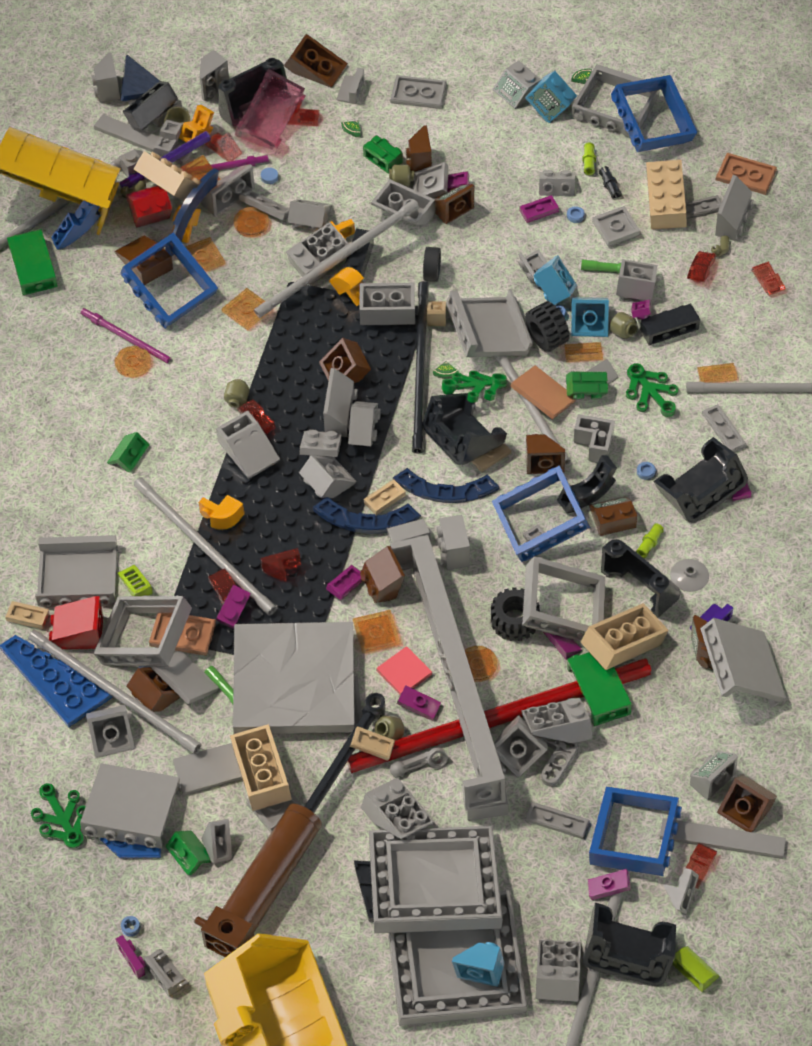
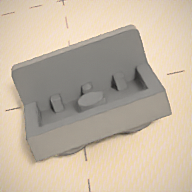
M544 170L539 172L540 196H574V172L569 170H562L561 172Z
M539 249L525 257L522 252L519 253L520 261H518L520 268L522 271H527L526 276L529 282H534L535 286L539 288L534 281L533 275L547 263L546 259Z

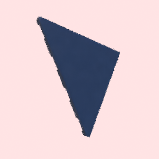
M126 55L124 60L121 101L138 99L160 81L129 55Z

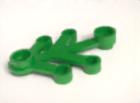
M639 363L630 365L627 369V376L631 381L629 389L626 390V397L630 400L637 397L636 387L639 382L643 387L636 409L639 412H645L648 408V395H650L661 407V414L665 417H672L676 412L675 403L665 401L657 391L667 392L668 395L675 396L678 394V387L674 384H660L667 382L668 375L665 372L645 371L644 367ZM646 378L656 379L658 383L649 382Z
M470 371L469 376L455 372L452 374V379H444L442 381L441 389L444 394L448 395L453 394L456 390L474 388L468 392L467 400L476 403L484 387L491 386L490 389L485 390L484 399L493 401L495 400L497 390L507 387L508 381L507 377L501 373H495L491 377L478 371Z
M49 783L43 784L39 788L40 797L49 802L56 816L43 813L40 808H34L30 813L31 818L35 822L42 821L62 826L65 832L53 830L49 824L45 823L39 827L40 835L44 838L52 837L63 840L64 844L69 848L79 847L84 840L80 824L83 815L79 813L84 811L86 806L82 805L77 808V820L73 828L69 822L76 804L81 799L80 793L77 790H71L68 793L69 801L63 812L55 797V787ZM45 789H50L49 792H44ZM77 795V798L72 799L71 796ZM40 813L38 817L34 816V814ZM44 829H49L46 833L42 832ZM73 835L77 836L75 839H70Z

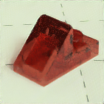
M302 100L285 110L283 124L318 126L320 110L302 109Z
M217 132L211 137L209 142L205 143L207 147L227 162L233 161L242 154L229 132L224 136Z
M298 548L260 558L262 572L286 582L285 569H292L301 565Z

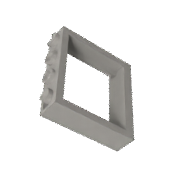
M596 64L572 105V117L576 120H583L594 126L599 125L607 128L609 131H617L624 136L630 137L625 130L622 119L583 106L598 81L616 86L617 84L644 79ZM660 90L640 94L649 97L636 120L640 129L657 101Z
M534 556L526 565L522 625L581 642L589 627L588 625L536 611L538 573L594 588L592 625L604 620L605 576Z
M178 595L118 597L94 651V655L102 665L168 666L192 607L183 596ZM130 613H173L159 648H115Z

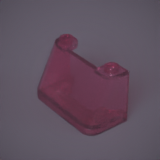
M268 69L250 106L236 127L234 135L240 139L273 150L274 147L278 149L282 141L280 138L296 106L298 103L302 104L306 95L303 94L305 91L304 87Z

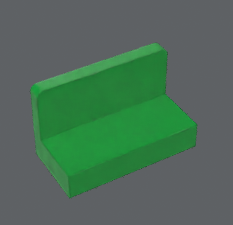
M138 432L125 435L107 463L109 465L117 463L126 472H131L150 444Z
M191 830L176 831L165 845L188 876L194 874L202 863H211L206 848Z

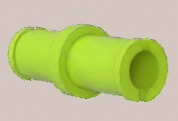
M590 142L584 144V155L582 156L584 174L593 175L595 173V145Z
M654 523L649 533L644 535L642 538L643 542L636 550L644 559L652 547L654 548L657 545L658 538L664 532L663 526L658 523Z

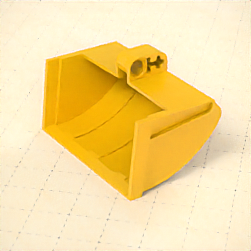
M9 127L0 144V174L39 189V197L52 202H56L57 197L80 205L83 201L99 206L98 211L101 212V216L97 223L98 230L96 235H100L119 186V182L116 181L121 168Z
M258 933L204 973L205 985L218 1019L214 1026L222 1046H348L308 940Z

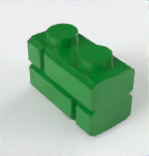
M376 135L371 141L363 145V156L388 174L389 169H392L394 165L403 163L401 149L390 145L389 141L385 138L382 139Z
M569 372L566 374L567 396H573L575 400L584 399V396H591L592 400L602 399V396L608 394L607 372Z

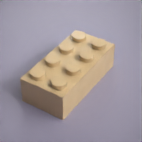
M144 151L134 170L175 197L185 201L191 190L200 185V180L196 178L192 180V175L182 171L183 169L178 166L172 165L173 163L165 158L160 160L161 156L154 152L149 154Z
M682 160L646 162L651 229L687 227Z
M642 603L589 626L581 643L607 670L659 647L669 630Z
M269 724L230 735L252 811L292 800Z

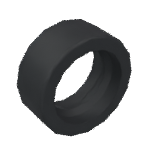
M426 247L423 260V280L438 282L441 268V248Z

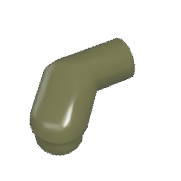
M139 181L133 189H129L128 186L122 187L120 190L122 197L126 198V194L145 189L146 184L143 181Z
M722 236L720 238V246L716 245V248L712 246L711 252L713 256L721 257L729 251V237Z

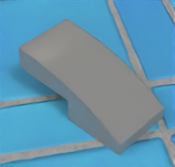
M170 120L165 121L160 130V137L154 146V153L166 155L174 150L183 127L182 123Z

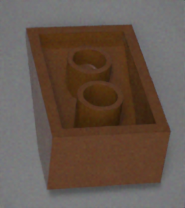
M306 33L284 64V67L298 76L332 88L348 63Z
M143 235L114 252L126 265L157 244V242ZM163 248L132 269V271L146 285L173 270L172 257Z

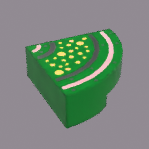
M581 69L575 72L571 82L585 84L592 73V69Z
M359 121L341 122L344 132L354 137H361Z
M445 361L433 371V375L438 378H452V374L459 371Z

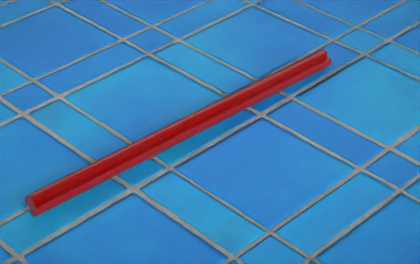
M647 658L615 668L622 684L649 676L652 671ZM577 681L485 710L484 714L488 726L491 728L513 721L518 716L522 718L521 710L544 706L549 703L562 702L571 698H583L584 695ZM459 719L395 740L389 760L363 751L354 753L347 761L349 770L352 774L464 737Z

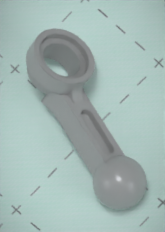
M433 748L429 752L426 751L408 760L393 762L390 765V773L394 777H401L405 772L429 764L432 768L439 769L447 763L448 755L442 748ZM441 753V756L438 760H432V757L435 754Z

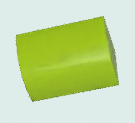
M685 946L675 953L672 965L701 992L720 977L689 946Z

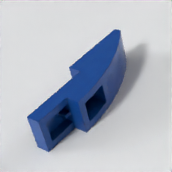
M83 201L75 213L68 212L51 237L56 249L65 248L84 235L101 216L98 211L100 207Z

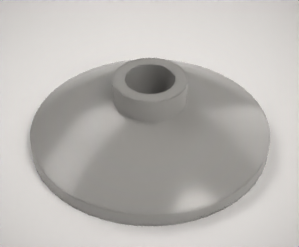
M684 559L674 564L670 577L671 581L679 589L693 592L702 589L707 584L709 572L703 563L694 559Z

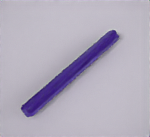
M205 131L164 155L160 160L165 158L173 163L209 142L211 137ZM135 172L120 181L119 184L121 188L124 186L131 188L139 181L146 179V177Z

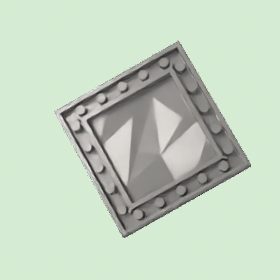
M353 622L235 624L234 734L269 724L272 734L352 732L354 730Z
M493 826L423 828L403 839L396 837L386 830L369 831L374 933L502 928Z
M510 890L499 891L502 911L501 929L388 933L399 1026L488 1018L527 1012ZM479 942L484 944L491 942L498 945L505 963L498 987L457 978L452 964L453 957Z

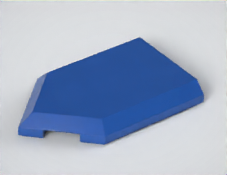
M100 838L119 858H161V848H149L145 845L128 844L123 841H110L106 838Z

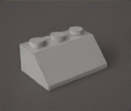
M251 164L240 166L223 179L218 180L217 186L203 198L201 205L216 216L238 201L240 194L248 190H254L253 166Z
M736 175L732 176L717 213L715 236H728L733 241H736L738 235H742L744 228L742 224L747 222L749 216L747 211L752 209L754 200L751 199L752 191Z
M391 179L388 180L371 202V205L393 215L413 199L416 200L420 208L403 218V220L415 225H427L435 215V199Z
M360 283V325L415 324V283Z
M334 368L330 370L323 412L325 432L335 431L342 433V437H348L351 406L353 405V400H357V389H354L353 380Z

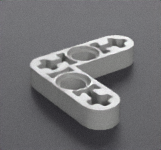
M541 737L547 742V746L555 749L541 773V780L546 786H555L577 753L579 743H573V747L568 749L566 744H569V742L563 741L560 743V740L549 741L546 737ZM563 758L566 762L563 765H557L554 760ZM554 768V778L547 779V775H551Z

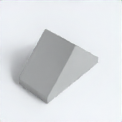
M229 819L208 822L201 839L211 862L218 863L232 860Z

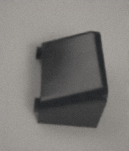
M268 58L265 62L222 81L219 85L218 110L221 118L234 127L240 124L239 117H244L243 111L267 99L273 102L278 97L282 98L283 101L291 99L292 96L284 64L278 59Z
M468 393L431 396L423 419L424 431L455 464H468L504 444L507 433L501 427L493 428L490 433L473 416L476 404L467 400Z
M714 437L708 440L701 448V454L704 459L679 478L674 480L671 475L663 474L653 481L665 498L691 523L697 522L743 488L748 481L747 473L738 455Z
M613 539L602 547L601 573L606 577L616 574L621 578L628 572L655 593L650 597V601L653 603L651 612L657 618L679 600V587L626 543L619 539Z
M595 903L584 950V965L592 970L651 986L664 984L675 958L676 924L662 921L656 923L652 931L643 930L612 921V909L606 905Z

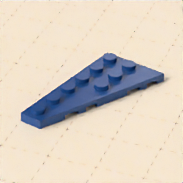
M14 635L0 645V650L68 728L84 718L86 713L93 712L113 698L112 695L61 660L53 658L46 651L43 652L35 648V645L17 635Z

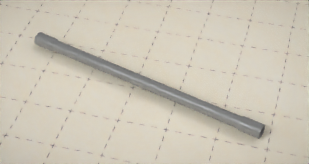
M119 157L110 163L121 168ZM63 198L58 199L1 238L0 250L8 245L7 237L26 233L71 201Z
M413 199L401 207L399 211L289 287L254 309L255 314L258 318L263 317L281 302L401 219L418 210L420 207L417 201Z
M496 356L512 383L519 376L506 356ZM519 394L541 433L558 443L539 409ZM565 452V464L567 465L570 463V459Z
M686 382V393L812 392V383Z
M142 477L135 480L134 486L144 496H147L242 589L250 592V597L256 601L263 611L269 616L276 611L277 607L266 596L262 595L160 497Z
M37 630L31 631L28 636L30 641L40 648L47 650L179 741L181 745L194 754L200 750L202 746L200 742L180 731L52 643Z
M622 893L611 895L608 907L613 912L612 921L615 920ZM588 970L566 1046H577L599 971Z

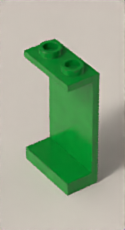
M42 229L7 237L23 296L58 287Z
M590 652L574 655L567 659L568 672H573L591 710V722L594 727L631 715L632 703L614 667L605 670Z

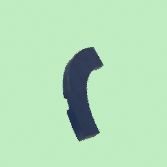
M215 168L200 179V185L191 190L173 222L175 225L173 232L181 242L186 227L197 206L217 186L219 170ZM166 246L165 250L172 257L174 253Z
M408 468L393 477L407 492L426 500L442 503L473 501L492 494L499 489V485L488 474L462 486L432 484L426 482L425 479L419 477Z
M326 497L313 507V511L329 523L345 530L365 534L387 533V528L413 522L421 518V515L409 503L384 515L352 513L333 502L329 497Z

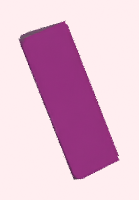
M543 631L565 660L582 651L573 639Z

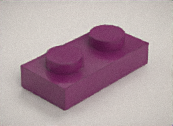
M550 195L519 206V211L526 223L558 213L559 206L553 196Z
M650 299L632 303L631 313L633 318L645 319L651 314L652 306Z
M233 585L216 621L234 629V625L237 623L251 593Z
M122 934L116 938L117 947L139 979L145 975L144 968L146 964L141 956L137 957L134 953L136 949L130 939L127 941Z

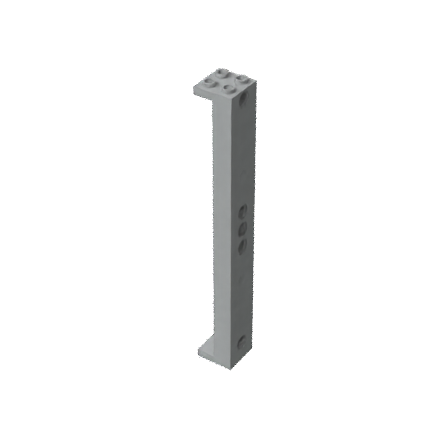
M418 536L392 542L390 546L402 570L413 568L477 777L462 781L465 811L506 802L505 777L429 536Z

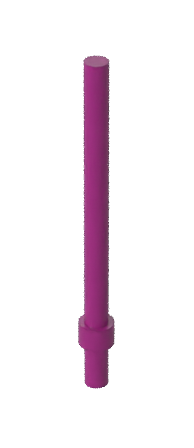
M253 155L247 156L246 159L183 169L182 171L195 175L207 173L213 168L224 170L250 164L256 166L255 164L269 162L268 155L258 157Z
M86 308L81 310L80 314L90 319L95 325H101L165 363L171 360V357L103 319V316L93 313Z

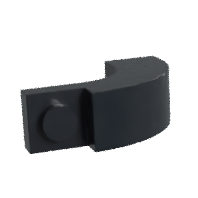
M608 455L600 457L593 472L586 479L575 485H570L581 509L599 500L615 483L616 479L613 475L617 467ZM563 487L557 501L566 514L575 512Z

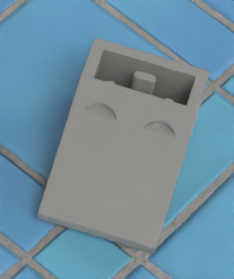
M329 222L287 250L286 253L291 265L303 277L344 249L349 243ZM326 271L318 278L310 282L309 285L323 278L328 273V271Z
M249 411L216 428L219 444L248 479L280 461L265 433Z
M571 698L562 702L549 703L548 705L521 710L532 735L569 743L592 739L590 717L580 698Z
M398 777L365 793L361 809L373 823L400 839L434 823V820Z
M551 939L539 940L535 999L578 1002L581 942L555 941Z

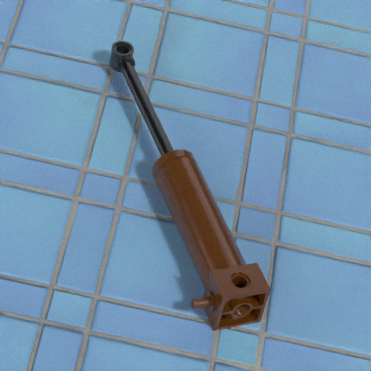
M371 693L366 697V705L362 710L363 716L305 806L299 804H290L224 907L216 906L207 920L199 916L195 918L194 923L202 927L201 933L205 948L223 957H227L254 937L257 927L322 827L321 820L314 813L355 750V748L350 747L355 729L358 726L368 730L373 721H377L380 717L385 716L386 705L382 694Z

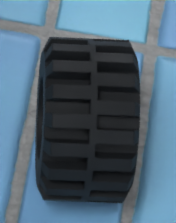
M546 301L526 312L525 320L528 331L534 342L545 352H550L569 341L570 333L567 322L561 311L553 303Z
M512 587V590L504 589V593L500 591L497 597L493 598V603H491L492 629H495L497 635L502 634L503 639L509 637V641H514V638L522 641V637L528 639L530 638V633L533 635L536 632V629L522 625L523 616L512 618L505 614L511 610L523 612L525 590L523 588L517 590V587ZM539 602L536 604V611L540 612Z

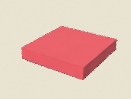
M407 646L376 668V671L399 695H401L405 685L415 688L432 675V671Z

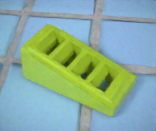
M135 564L118 572V576L132 596H149L153 594L152 586ZM131 571H134V572H135V573H133V574H131V575L125 577V574H127V573H129V572H131Z

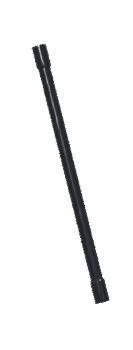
M426 281L418 283L413 453H416L417 450L418 453L423 452L427 299L429 295V283Z

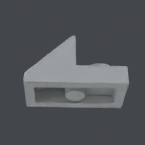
M684 868L683 873L679 877L678 888L664 884L675 909L685 915L687 914L699 877L697 873L687 868Z

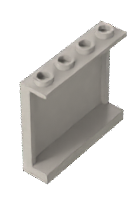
M512 289L508 290L506 297L460 298L458 291H450L446 304L466 357L528 355L533 345V340L528 333L527 325L522 317V311L519 310L517 298L514 296Z
M116 535L39 538L38 591L35 594L37 605L42 607L64 605L94 596H100L101 605L106 606L110 603H115Z
M713 618L700 628L721 696L728 697L733 692L739 691L767 698L770 708L777 706L786 699L764 631Z
M101 763L80 822L82 834L89 837L106 838L110 841L117 840L128 844L145 845L149 848H162L161 838L175 795H179L180 778Z

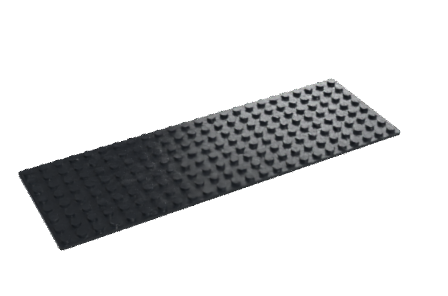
M289 282L287 287H289L294 282ZM306 285L281 302L251 383L247 403L243 405L240 413L249 411L265 433L280 461L248 479L226 452L209 501L219 505L229 495L243 503L244 515L234 526L228 529L212 528L210 518L202 517L197 531L262 595L266 596L277 607L276 611L269 616L257 605L254 599L249 597L236 624L326 622L334 595L326 587L342 573L355 532L337 527L313 511V507L325 498L317 496L312 486L306 484L303 480L304 478L299 473L311 456L300 455V445L304 431L317 430L318 432H325L323 412L329 381L319 361L342 338L358 343L371 368L359 382L354 383V389H357V400H353V404L356 401L378 403V409H381L380 420L374 425V430H377V439L373 441L371 446L348 444L349 430L348 437H342L338 456L334 458L357 482L334 498H330L333 502L348 509L347 511L359 514L362 513L364 499L368 495L417 345L418 306H415V324L360 325V305L356 306L346 292L339 295L336 290ZM193 542L174 596H183L192 607L189 615L216 620L232 586L241 587ZM216 621L208 650L234 655V629Z

